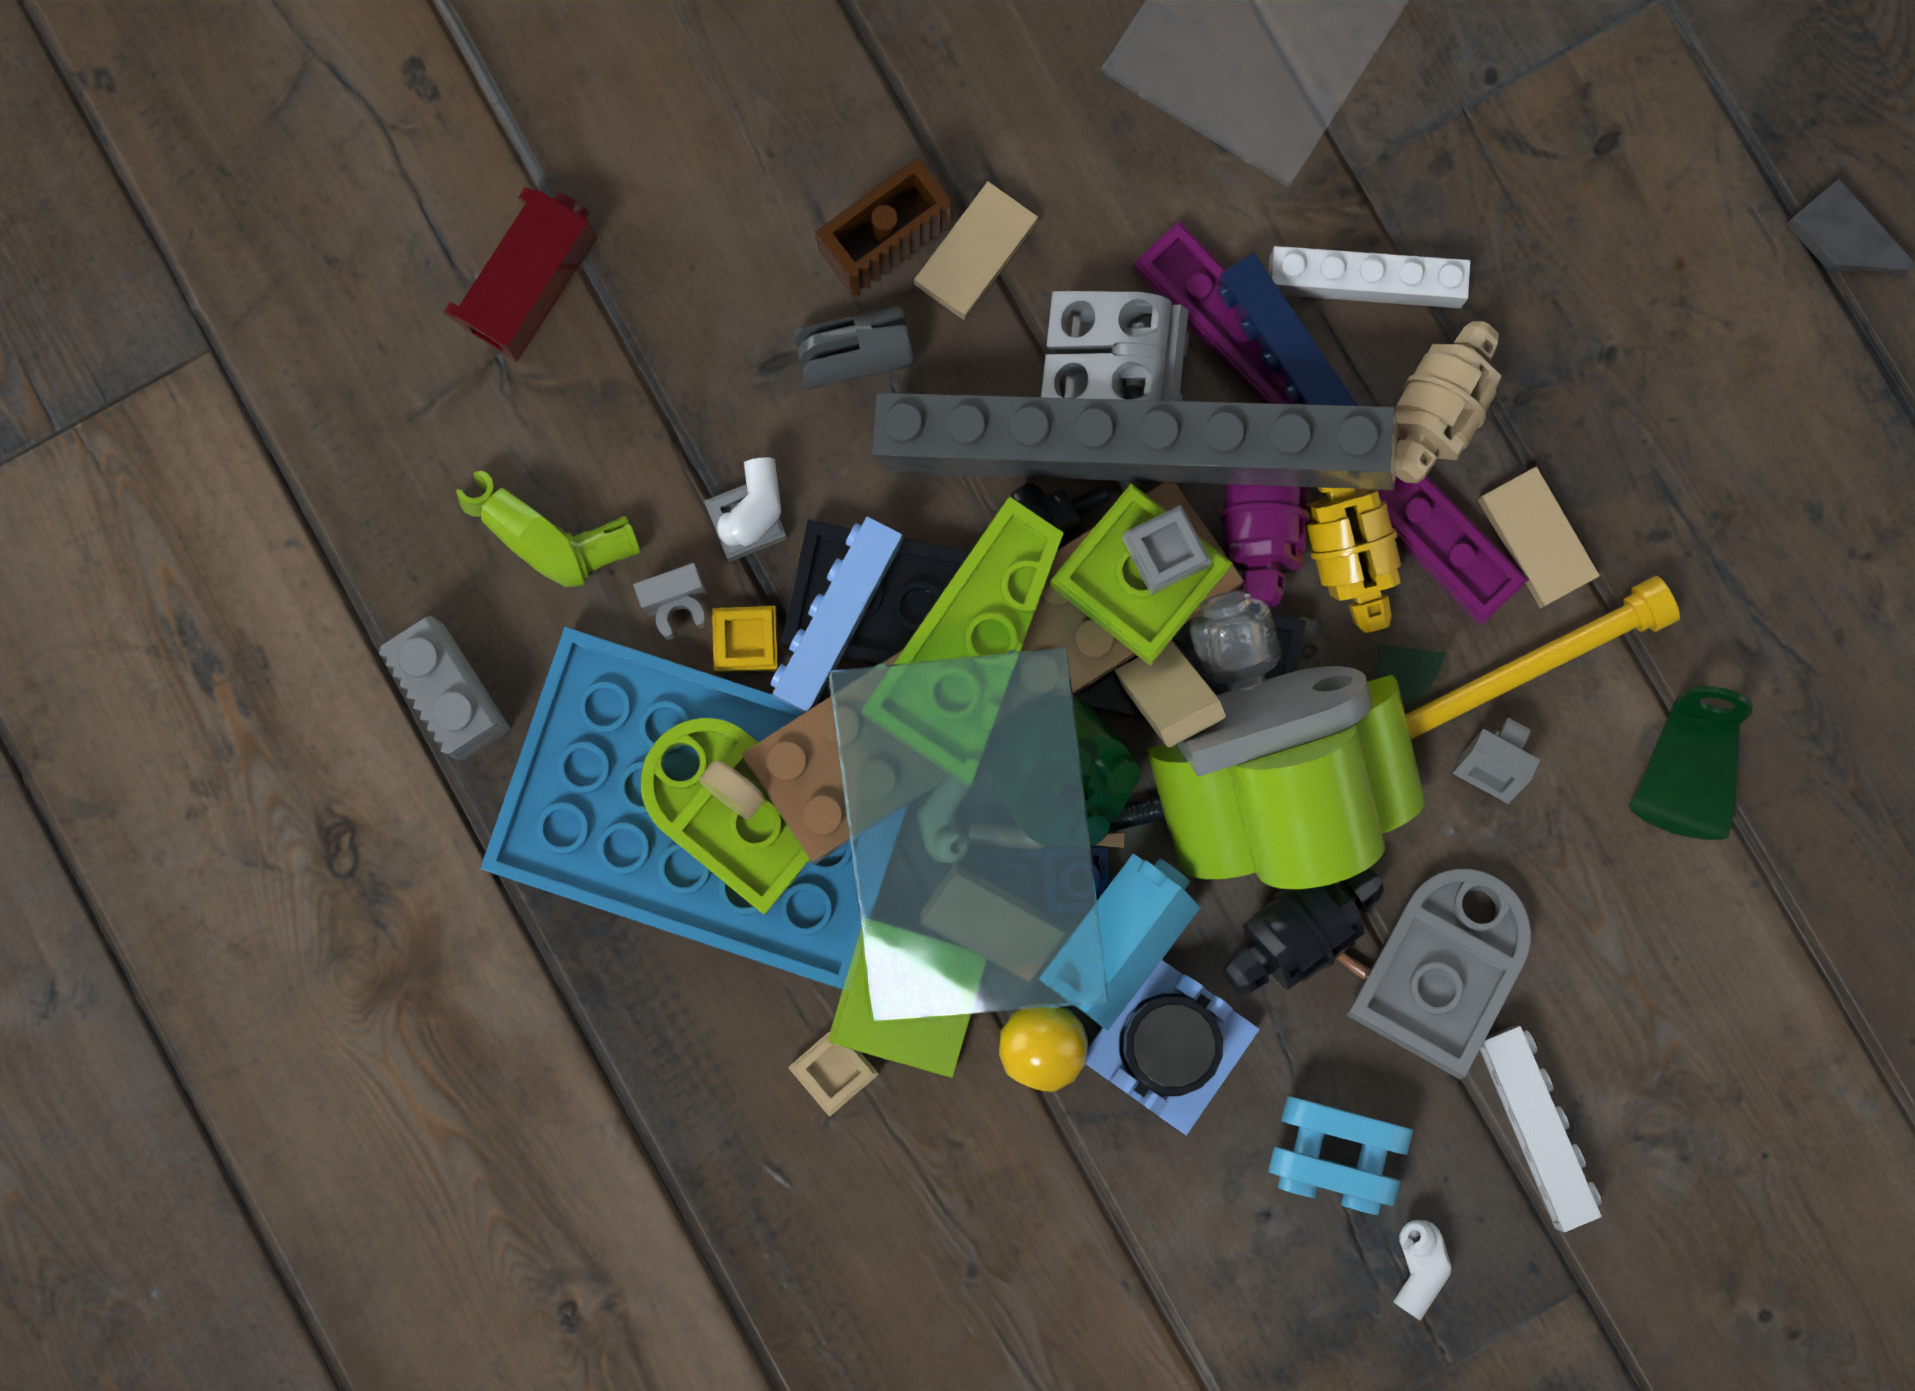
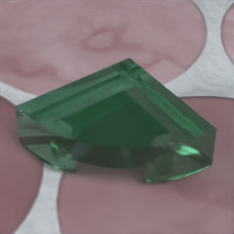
M1381 645L1378 653L1376 679L1392 674L1398 681L1403 705L1408 704L1424 694L1435 682L1442 669L1446 653Z

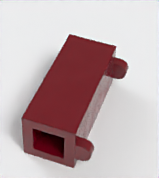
M524 187L518 199L525 205L460 305L449 302L443 312L450 319L460 324L465 331L518 362L597 239L589 220L586 219L589 215L588 210L571 197L557 192L554 199L536 188L533 191Z

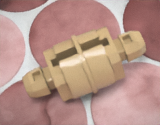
M1472 321L1463 328L1454 344H1432L1428 353L1422 358L1415 373L1410 375L1405 382V390L1395 407L1399 426L1398 437L1401 439L1397 445L1396 476L1406 483H1418L1427 476L1436 459L1458 460L1462 450H1465L1477 428H1480L1487 418L1485 413L1497 393L1496 389L1501 381V375L1490 365L1498 346L1499 333L1490 324L1483 321Z

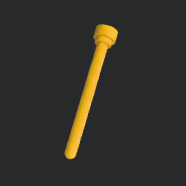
M1659 576L1645 580L1631 588L1632 595L1623 599L1624 606L1405 714L1411 739L1635 628L1639 632L1649 628L1653 632H1657L1679 621L1680 612L1670 589Z

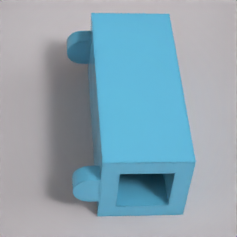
M1132 854L1039 978L1061 997L1108 1031L1201 908L1185 891L1190 881L1162 859H1159L1155 865H1152L1148 861H1143L1135 854Z

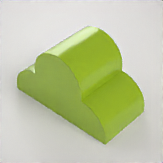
M1391 674L1367 682L1372 700L1371 710L1363 719L1351 727L1324 738L1197 777L1176 745L1167 748L1165 744L1148 748L1147 753L1176 861L1182 872L1200 879H1228L1255 873L1260 881L1272 887L1307 889L1346 880L1375 864L1385 850L1383 833L1406 824L1416 817L1425 805V797L1396 678Z

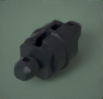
M1369 867L1351 878L1340 881L1339 884L1333 883L1315 888L1279 891L1273 895L1274 899L1254 913L1253 918L1243 924L1250 949L1242 947L1228 959L1223 968L1226 979L1239 994H1247L1270 982L1268 976L1271 974L1283 988L1289 990L1297 983L1305 982L1322 968L1331 967L1335 964L1337 957L1354 946L1356 940L1365 934L1360 911L1365 912L1380 899L1384 891L1382 880Z

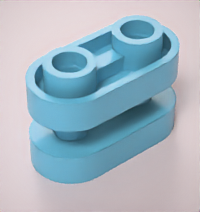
M1287 1096L1281 1121L1299 1126L1294 1150L1274 1146L1268 1172L1280 1176L1277 1188L1310 1198H1316L1318 1187L1343 1193L1340 1205L1373 1215H1379L1381 1204L1395 1206L1401 1180L1383 1175V1168L1388 1151L1404 1155L1408 1154L1413 1129ZM1328 1134L1361 1143L1362 1147L1357 1167L1320 1158L1324 1135Z

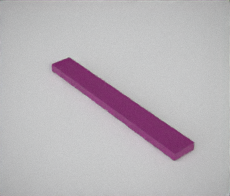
M1178 221L1134 262L1133 270L1159 296L1169 299L1172 305H1182L1188 309L1187 325L1262 403L1291 404L1283 391L1285 383L1277 372L1272 374L1266 368L1261 359L1262 349L1255 340L1250 342L1239 326L1240 317L1234 308L1227 309L1217 294L1219 277L1226 269ZM1395 476V490L1374 489L1378 491L1380 502H1386L1392 528L1396 529L1398 536L1395 540L1479 626L1485 623L1529 581L1428 476L1418 483H1406Z

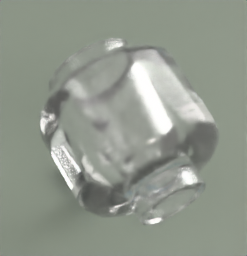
M1240 590L1221 593L1205 600L1200 604L1201 612L1190 623V634L1202 676L1214 683L1227 684L1230 691H1245L1260 686L1266 680L1265 673L1272 670L1281 659V647L1271 608L1265 602L1251 598L1249 592Z

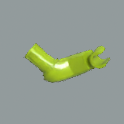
M484 471L473 473L475 483L486 490L482 496L470 498L462 490L456 489L460 507L465 513L470 516H481L482 522L512 552L536 571L563 587L584 586V580L589 578V572L618 560L640 554L636 537L626 516L573 536L570 531L565 533L563 529L551 523L546 517L507 489L501 487L495 492L492 478Z

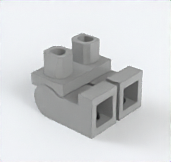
M1052 291L1047 347L1058 354H1046L1041 397L1063 398L1060 392V382L1062 376L1066 375L1064 398L1182 401L1183 394L1180 393L1183 358L1187 355L1189 333L1186 332L1188 309L1182 305H1172V302L1163 296L1145 292ZM1070 313L1073 315L1071 336L1066 326Z

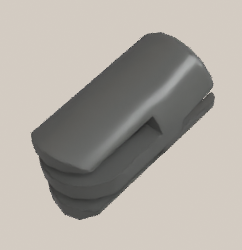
M892 306L804 326L793 331L794 341L798 347V360L802 368V379L807 390L902 369L914 364L908 328L901 306Z

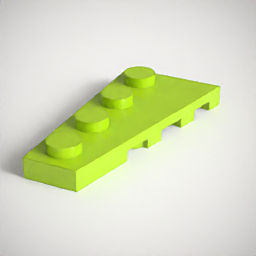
M1009 496L862 709V714L970 787L974 781L1063 532Z

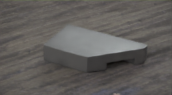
M1840 179L1836 180L1786 224L1827 270L1854 272L1855 270L1889 272L1890 275L1903 276L1915 266L1912 258Z

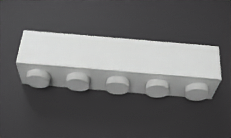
M1274 246L1269 259V276L1283 296L1460 309L1468 299L1470 260Z
M1510 1026L1488 1035L1480 1048V1052L1555 1229L1567 1232L1602 1217L1597 1207L1602 1205L1600 1194L1593 1182L1587 1183L1581 1169L1586 1166L1584 1157L1577 1144L1571 1145L1565 1131L1570 1128L1568 1119L1560 1106L1555 1107L1549 1092L1553 1091V1085L1546 1070L1538 1068L1533 1054L1537 1053V1047L1528 1030L1523 1032L1521 1026Z

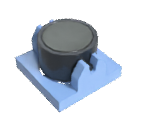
M1161 960L1108 1031L1103 1027L1099 1030L1088 1046L1086 1065L1187 1136L1260 1029L1236 1013L1224 1000L1207 991L1200 983L1187 975L1181 974ZM1159 996H1179V997H1159ZM1126 1026V1028H1125V1030H1124V1032H1123V1050H1122L1123 1056H1122V1054H1121V1037H1122V1031H1123L1124 1027Z

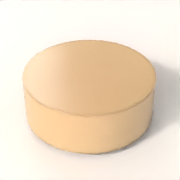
M713 761L699 778V782L714 797L748 820L754 816L764 803L762 792L742 774L722 761Z

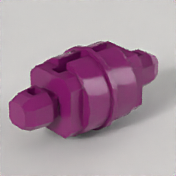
M1226 484L1224 510L1221 513V522L1224 524L1223 549L1226 551L1227 558L1233 563L1232 565L1245 572L1242 574L1244 596L1248 604L1254 607L1278 606L1283 597L1286 576L1281 571L1298 570L1303 567V553L1306 550L1307 542L1306 524L1310 522V514L1307 512L1308 487Z

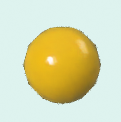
M1048 1001L1029 1004L1013 1012L1000 1031L999 1056L1005 1072L1012 1079L1028 1087L1041 1091L1056 1092L1074 1082L1087 1063L1088 1038L1083 1024L1070 1009Z

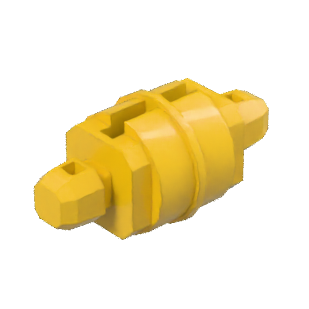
M1318 487L1319 492L1326 493L1327 498L1307 504L1310 522L1306 526L1312 545L1310 550L1311 558L1316 561L1322 586H1328L1330 596L1339 601L1353 599V602L1349 603L1348 607L1354 624L1363 633L1389 627L1392 615L1388 595L1381 594V590L1395 587L1401 583L1397 570L1401 566V561L1395 541L1398 536L1396 529L1392 528L1386 502H1380L1378 491L1374 489Z

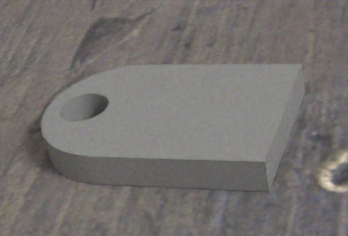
M1315 667L1294 671L1216 695L1220 700L1226 717L1181 741L1176 746L1197 777L1333 735L1356 724L1371 710L1372 700L1366 676L1361 671L1350 667Z
M1455 869L1433 876L1423 883L1405 904L1346 1016L1460 1080L1466 1077L1529 954L1531 928L1527 912L1521 900L1504 882L1482 871ZM1481 891L1492 899L1495 905V915L1491 922L1486 924L1475 923L1465 915L1462 907L1465 893Z

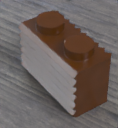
M916 157L815 231L818 250L851 295L861 296L862 288L871 289L872 280L881 281L882 273L891 274V267H900L901 259H910L912 251L920 252L921 244L930 245L931 236L940 237L941 229L950 230L951 199L924 164Z

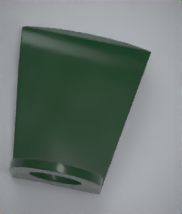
M1694 686L1688 688L1672 705L1645 773L1629 803V809L1643 821L1673 834L1702 840H1722L1728 838L1735 805L1740 724L1752 714L1753 703L1744 695L1722 687ZM1718 698L1726 700L1736 707H1716L1703 702L1701 699Z

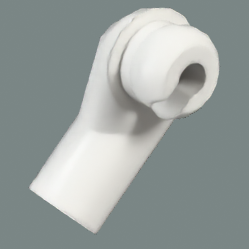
M756 458L744 462L748 495L731 512L724 513L719 518L717 524L718 535L725 544L729 546L752 545L758 542L778 521L781 514V503L774 458Z
M1412 1220L1406 1223L1399 1234V1242L1411 1275L1393 1302L1421 1321L1449 1278L1451 1263L1440 1230L1433 1223L1426 1220Z

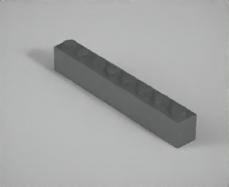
M877 393L872 456L889 473L1395 490L1399 426L1394 407Z

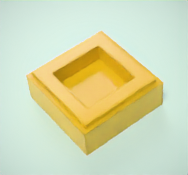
M776 606L712 608L714 672L716 674L777 671L779 660Z

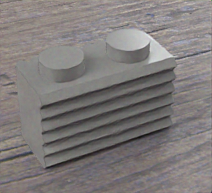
M432 615L423 618L381 645L379 655L387 659L386 666L394 670L393 677L401 681L399 687L407 691L406 698L414 702L413 709L421 712L420 720L428 723L427 730L435 734L434 741L442 745V753L455 759L465 760L511 729L445 625L432 617Z

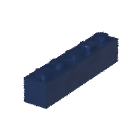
M1254 253L1221 273L1217 283L1219 286L1217 294L1227 309L1234 308L1241 319L1239 326L1243 334L1250 342L1255 340L1262 349L1261 359L1272 374L1277 372L1285 383L1283 391L1291 404L1358 406Z

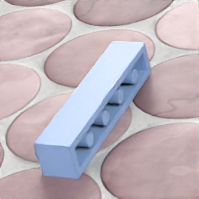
M866 517L862 525L856 523L853 526L846 540V545L850 546V549L844 560L837 558L827 576V580L831 581V584L825 596L820 593L816 596L808 612V615L813 617L806 631L800 628L790 645L789 650L794 652L787 666L781 664L772 678L770 685L775 687L772 694L776 699L803 713L817 705L903 543L902 534L869 517Z

